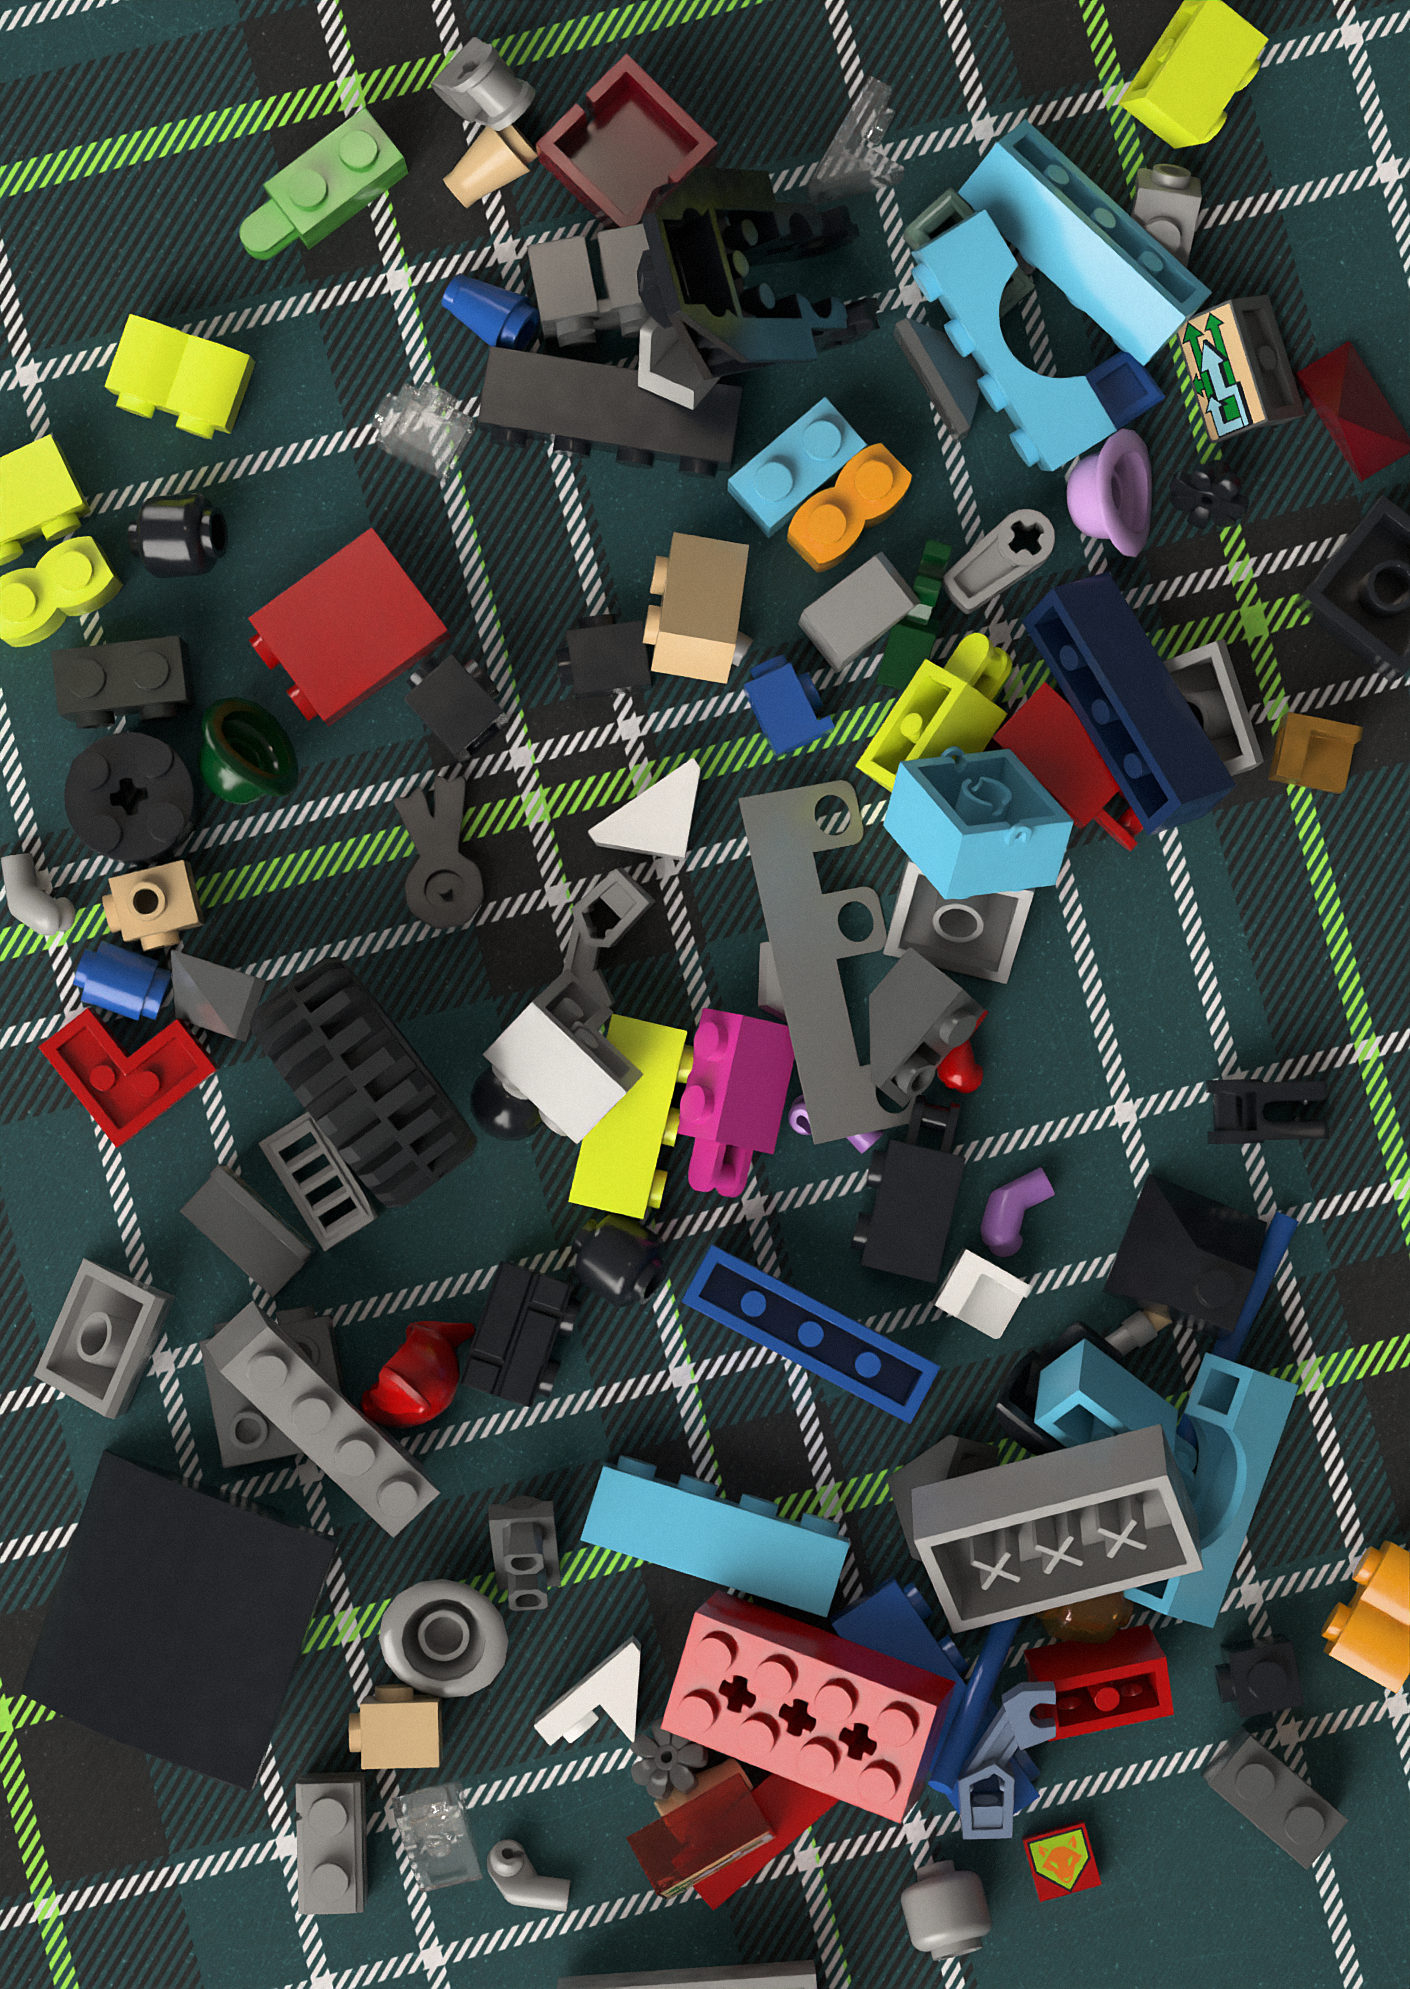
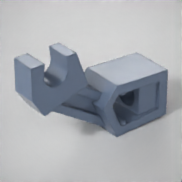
M1021 1682L1001 1695L1003 1706L968 1759L965 1760L957 1780L963 1839L1012 1838L1015 1778L1009 1759L1018 1746L1020 1750L1056 1737L1054 1717L1036 1719L1030 1715L1031 1709L1039 1703L1056 1704L1054 1682ZM992 1774H997L1000 1792L970 1793L974 1789L973 1783L984 1778H990Z

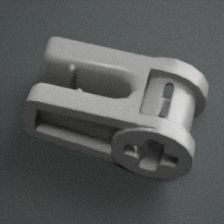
M1032 509L1017 510L1009 514L945 573L942 586L951 601L966 615L971 614L1040 568L1049 558L1055 543L1054 528L1050 520L1041 512ZM1018 527L1023 533L1035 529L1040 535L1035 544L1038 553L1032 556L1026 549L1020 550L1018 553L1012 551L1010 546L1015 538L1012 529Z

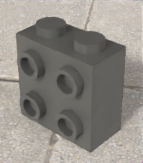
M314 1305L276 1312L278 1325L299 1345L313 1364L347 1399L331 1314L316 1317ZM230 1321L214 1324V1334L219 1333ZM213 1337L199 1341L223 1467L227 1468L303 1453L290 1438L218 1370L206 1347V1344Z

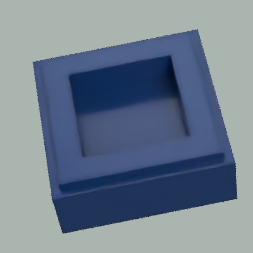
M1121 350L1085 375L1117 431L1165 399V395L1145 366L1138 362L1129 352Z

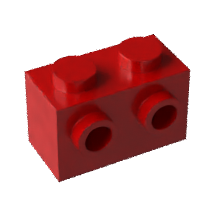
M1148 1624L1023 1650L1028 1682H1054L1056 1704L1039 1703L1033 1707L1038 1719L1054 1717L1056 1737L1048 1740V1742L1174 1715L1166 1656Z

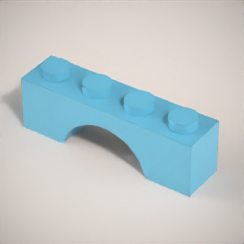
M986 209L973 213L911 252L918 264L911 269L916 284L929 302L937 298L941 302L951 321L944 324L949 339L962 357H966L970 353L972 354L984 374L977 379L978 386L995 412L1003 408L1005 409L1017 429L1009 435L1010 439L1027 466L1030 467L1037 463L1041 471H1054L1117 431L1085 376L1052 378L1040 375L1025 367L1009 350L1000 328L999 306L1004 287L1017 268L1018 263Z
M1205 1352L1184 1412L1193 1424L1198 1439L1199 1455L1195 1487L1189 1498L1198 1520L1204 1570L1123 1590L1120 1596L1167 1616L1210 1628L1214 1627L1299 1385Z

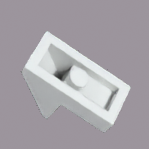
M632 1635L536 1717L534 1727L550 1746L561 1736H564L569 1743L580 1737L599 1719L592 1711L599 1704L625 1735L634 1742L641 1644Z

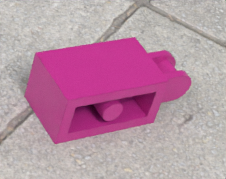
M703 1008L699 1028L694 1037L693 1066L688 1075L686 1088L680 1101V1122L677 1130L678 1134L696 1137L688 1170V1180L694 1190L709 1192L716 1188L722 1196L737 1197L745 1188L753 1150L774 1154L795 1058L788 1026L745 1015Z

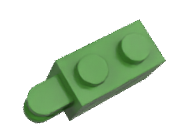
M365 107L263 184L270 200L248 216L240 227V239L246 251L255 259L268 260L276 256L298 238H300L308 250L409 174L405 159Z

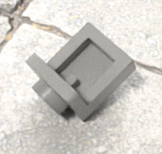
M1156 164L1153 166V170L1138 168L1135 180L1136 193L1131 217L1187 269L1202 199L1200 179L1192 177L1187 169L1172 164Z

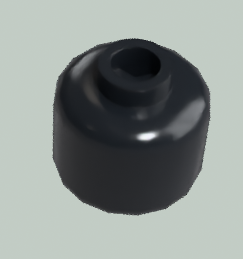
M199 493L150 497L141 506L137 520H132L129 524V547L132 555L135 558H141L146 570L156 578L207 574L213 569L217 559L222 558L226 553L228 545L226 520L222 511L218 507L213 508L211 502Z
M611 1213L600 1222L594 1219L587 1221L576 1235L571 1250L577 1254L574 1268L577 1280L616 1307L630 1306L636 1301L640 1304H645L660 1288L670 1267L669 1261L664 1258L666 1247L663 1239L632 1217L619 1213Z

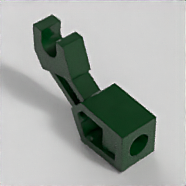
M927 539L912 590L921 603L891 628L876 685L904 692L924 660L930 659L940 623L938 620L931 619L930 614L932 608L935 607L952 546Z

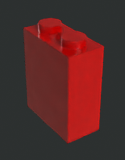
M372 527L248 618L258 632L248 639L270 670L280 663L283 665L296 683L287 689L286 692L308 722L319 714L328 727L451 638L445 625Z

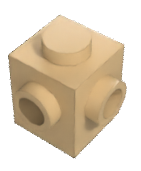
M184 860L108 879L112 894L105 895L102 899L109 928L112 933L121 931L125 942L132 944L141 941L143 952L180 943L178 932L205 925L191 864Z
M408 1684L375 1686V1696H365L360 1703V1713H350L349 1748L350 1752H361V1769L440 1767L443 1759L442 1697L414 1695V1688Z

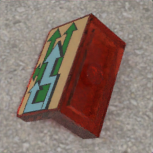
M738 1772L626 1837L656 1894L669 1900L775 1839L778 1834L774 1826L766 1820L743 1776Z

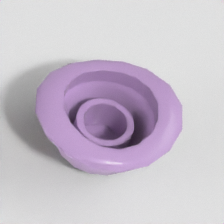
M1120 429L1107 439L1100 452L1084 457L1072 469L1067 485V505L1073 523L1082 533L1094 538L1110 539L1123 555L1136 557L1143 549L1149 535L1152 511V469L1147 446L1134 430Z

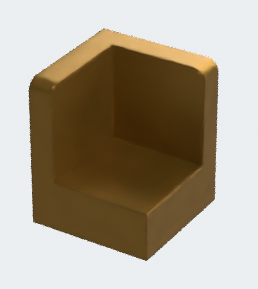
M1292 712L1286 713L1280 718L1268 780L1336 794L1342 793L1347 784L1354 744L1361 741L1363 727Z

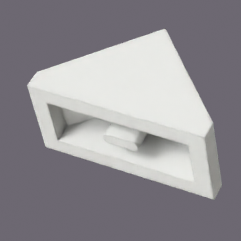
M690 759L588 831L589 836L596 846L685 861L700 778V767L695 759Z

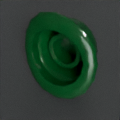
M240 697L217 699L206 709L202 722L205 738L199 748L198 767L203 781L215 795L232 804H252L263 798L266 794L275 797H288L297 789L299 768L296 753L288 734L275 716L258 703Z

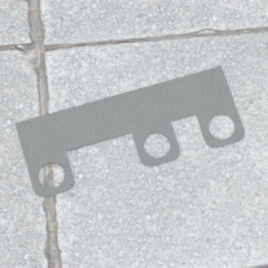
M839 780L738 798L814 1145L909 1124L916 1096L911 1098L907 1108L900 1113L885 1111L877 1101L876 1085L871 1082V1064L859 1065L836 960L879 951L884 947L887 934L878 895L869 887H858L822 894L813 852L854 845L862 839L863 825L854 788L850 783ZM826 795L838 796L848 806L850 822L847 829L840 835L826 834L819 828L815 820L816 804ZM851 901L864 904L870 910L873 917V930L870 936L861 942H853L847 939L842 934L838 925V915L841 908Z

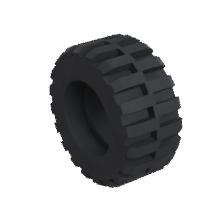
M339 956L322 958L255 1009L250 1026L254 1035L260 1041L261 1047L325 1136L328 1137L363 1183L371 1189L373 1194L386 1207L406 1206L473 1155L478 1140L466 1120L395 1023L356 974L351 971L349 966Z

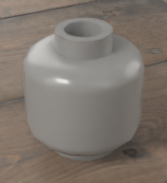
M953 1860L941 1861L918 1868L916 1873L919 1881L909 1885L901 1894V1904L913 1946L920 1951L931 1952L934 1961L961 1956L983 1948L981 1938L991 1931L993 1920L980 1876L968 1870L956 1871Z

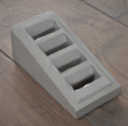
M309 1112L259 1142L260 1147L324 1251H328L381 1217L348 1163L328 1137L325 1136ZM311 1132L317 1143L287 1162L280 1151ZM325 1154L330 1165L300 1183L294 1173ZM338 1175L344 1186L318 1203L313 1204L308 1194ZM351 1197L357 1208L327 1226L321 1215Z

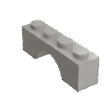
M253 1300L206 1344L218 1370L393 1538L440 1494L424 1466L382 1425L378 1426L346 1399L313 1364L299 1345Z

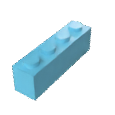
M1026 119L995 144L957 192L972 206L974 212L986 209L998 231L1019 250L1022 258L1030 265L1040 269L1065 293L1072 305L1085 311L1111 335L1114 343L1122 351L1129 352L1143 366L1170 342L1212 293Z
M620 1455L617 1465L604 1462L581 1535V1541L827 1617L850 1544L847 1537L837 1534L840 1527L839 1523L809 1513H803L801 1523L776 1515L779 1507L778 1504L749 1494L742 1493L740 1503L715 1496L718 1487L716 1484L681 1474L678 1484L654 1477L657 1466L632 1457Z

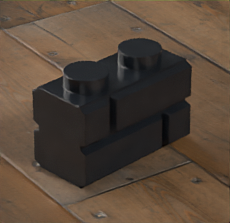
M502 1259L492 1283L459 1383L531 1408L534 1405L537 1394L549 1398L561 1365L560 1361L550 1358L557 1334L570 1338L582 1301L570 1297L575 1284Z

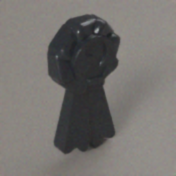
M441 776L435 777L434 817L430 815L425 794L420 787L413 791L410 798L398 797L394 799V804L420 856V859L405 880L408 906L416 917L436 929L452 928L468 923L480 907L484 897L481 874L478 867L458 853L467 786L465 777H458L451 782Z

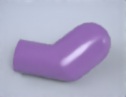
M1041 1167L995 1189L988 1197L980 1231L982 1241L989 1245V1249L994 1255L1008 1257L1015 1254L1023 1243L1019 1232L1025 1210L1055 1195Z

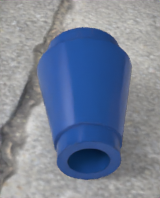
M461 273L452 279L442 298V307L451 311L456 318L492 347L523 351L532 339L540 320L539 310L531 306L529 297L474 278H468Z

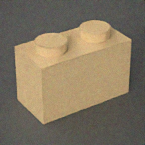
M677 532L673 533L669 557L656 555L650 588L651 594L662 595L660 607L653 605L648 607L643 635V643L654 645L651 671L727 684L737 641L749 545Z

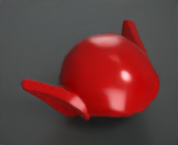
M438 1321L410 1323L405 1331L406 1342L398 1346V1351L383 1366L379 1373V1381L372 1384L370 1390H366L363 1393L361 1407L364 1415L375 1423L393 1428H407L423 1424L441 1414L454 1400L460 1378V1366L454 1348L475 1334V1326L472 1323H446Z

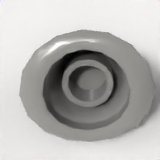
M445 1579L419 1582L398 1594L383 1614L379 1634V1642L385 1662L396 1676L422 1693L443 1698L469 1696L490 1685L505 1665L509 1642L503 1617L488 1597L467 1584Z

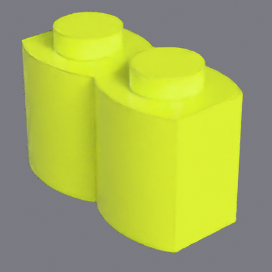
M130 314L105 387L111 393L119 396L116 406L125 411L152 419L155 409L179 416L176 423L177 428L206 439H212L215 430L231 434L256 362L250 355Z
M91 536L72 538L49 550L35 568H22L1 576L0 638L12 647L29 646L52 635L64 623L67 616L88 614L109 603L118 594L123 584L103 548Z

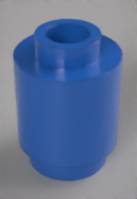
M101 941L97 952L89 949L84 950L73 985L84 988L81 996L82 1002L139 1021L141 1015L156 1020L167 993L172 972L159 968V960Z

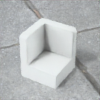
M962 1247L931 1303L990 1337L998 1339L1002 1336L1023 1297L1027 1298L1033 1287Z

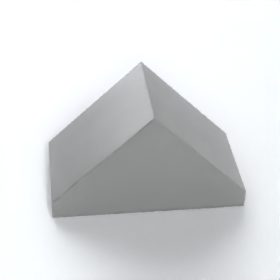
M881 551L804 609L798 625L837 674L920 604L921 601Z

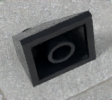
M1149 1173L1102 1292L1220 1341L1234 1332L1257 1273L1267 1222Z

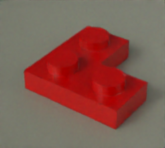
M93 1007L84 1010L38 1047L116 1148L122 1147L221 1069L182 1018L176 1019L130 1055Z

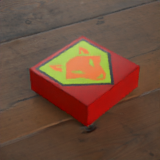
M1083 1819L1021 1837L1040 1902L1102 1885Z

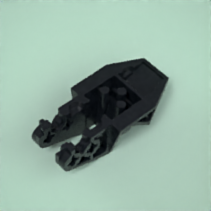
M697 166L689 169L678 182L664 184L652 190L641 216L649 249L643 251L637 270L638 294L647 313L664 329L674 327L704 380L779 364L813 362L818 360V352L853 344L866 338L869 332L880 329L876 311L880 310L877 298L865 297L846 305L840 303L839 297H829L816 303H809L807 296L795 293L775 301L774 294L766 283L748 289L742 282V277L747 276L751 266L804 260L853 243L852 239L860 237L857 224H852L846 205H840L825 212L816 213L814 204L776 202L767 170Z

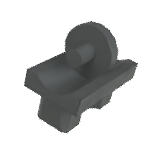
M522 1495L511 1499L503 1505H488L497 1590L508 1589L510 1610L521 1611L547 1608L548 1587L561 1586L553 1501H541L535 1497Z

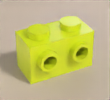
M1184 0L1118 104L1174 149L1207 143L1224 125L1227 119V113L1224 111V108L1235 91L1238 92L1246 87L1259 70L1260 61L1257 57L1269 39L1222 0Z

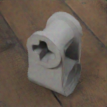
M476 37L470 39L430 84L437 95L463 119L470 123L475 121L493 128L495 131H500L515 122L529 107L536 92L527 81L515 77L514 72L491 44H486Z

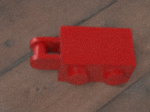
M1044 682L991 738L989 744L995 750L1010 749L1074 820L1073 824L1080 830L1093 818L1124 848L1132 851L1137 845L1134 838L1144 829L1131 806L1116 821L1103 809L1116 793L1128 804L1129 802L1074 709Z

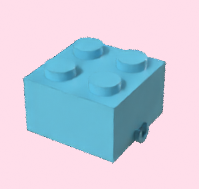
M952 746L947 748L940 757L900 761L883 826L946 900L953 898L966 899L971 896L1006 891L1020 892L1029 888L1056 885L1074 820L1010 749L964 754L961 748ZM956 755L955 761L951 758Z

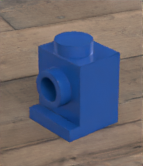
M784 654L769 659L750 670L754 680L744 684L743 691L775 759L833 733L835 726L830 715L817 720L813 712L823 707V704L809 674L806 672L796 676L791 663H788Z

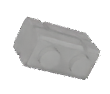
M365 1772L301 1774L296 1782V1811L300 1813L296 1821L298 1914H349L364 1912L365 1906L368 1903Z

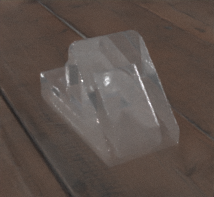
M869 75L807 186L806 200L815 205H820L902 182L905 172L903 166L865 146L867 141L875 145L879 144L895 115V111L887 107L892 87Z
M455 1781L404 1793L400 1797L392 1798L394 1818L420 1893L483 1879L466 1798L460 1782Z

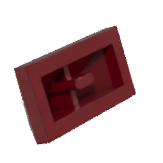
M1350 341L1294 375L1360 483L1410 453L1409 436Z

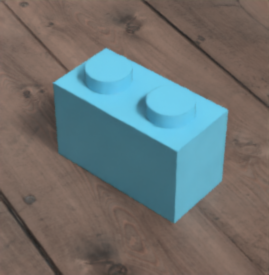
M824 397L728 479L727 491L763 533L770 538L794 517L798 509L809 498L827 489L837 481L846 463L858 452L867 448V444L831 402Z

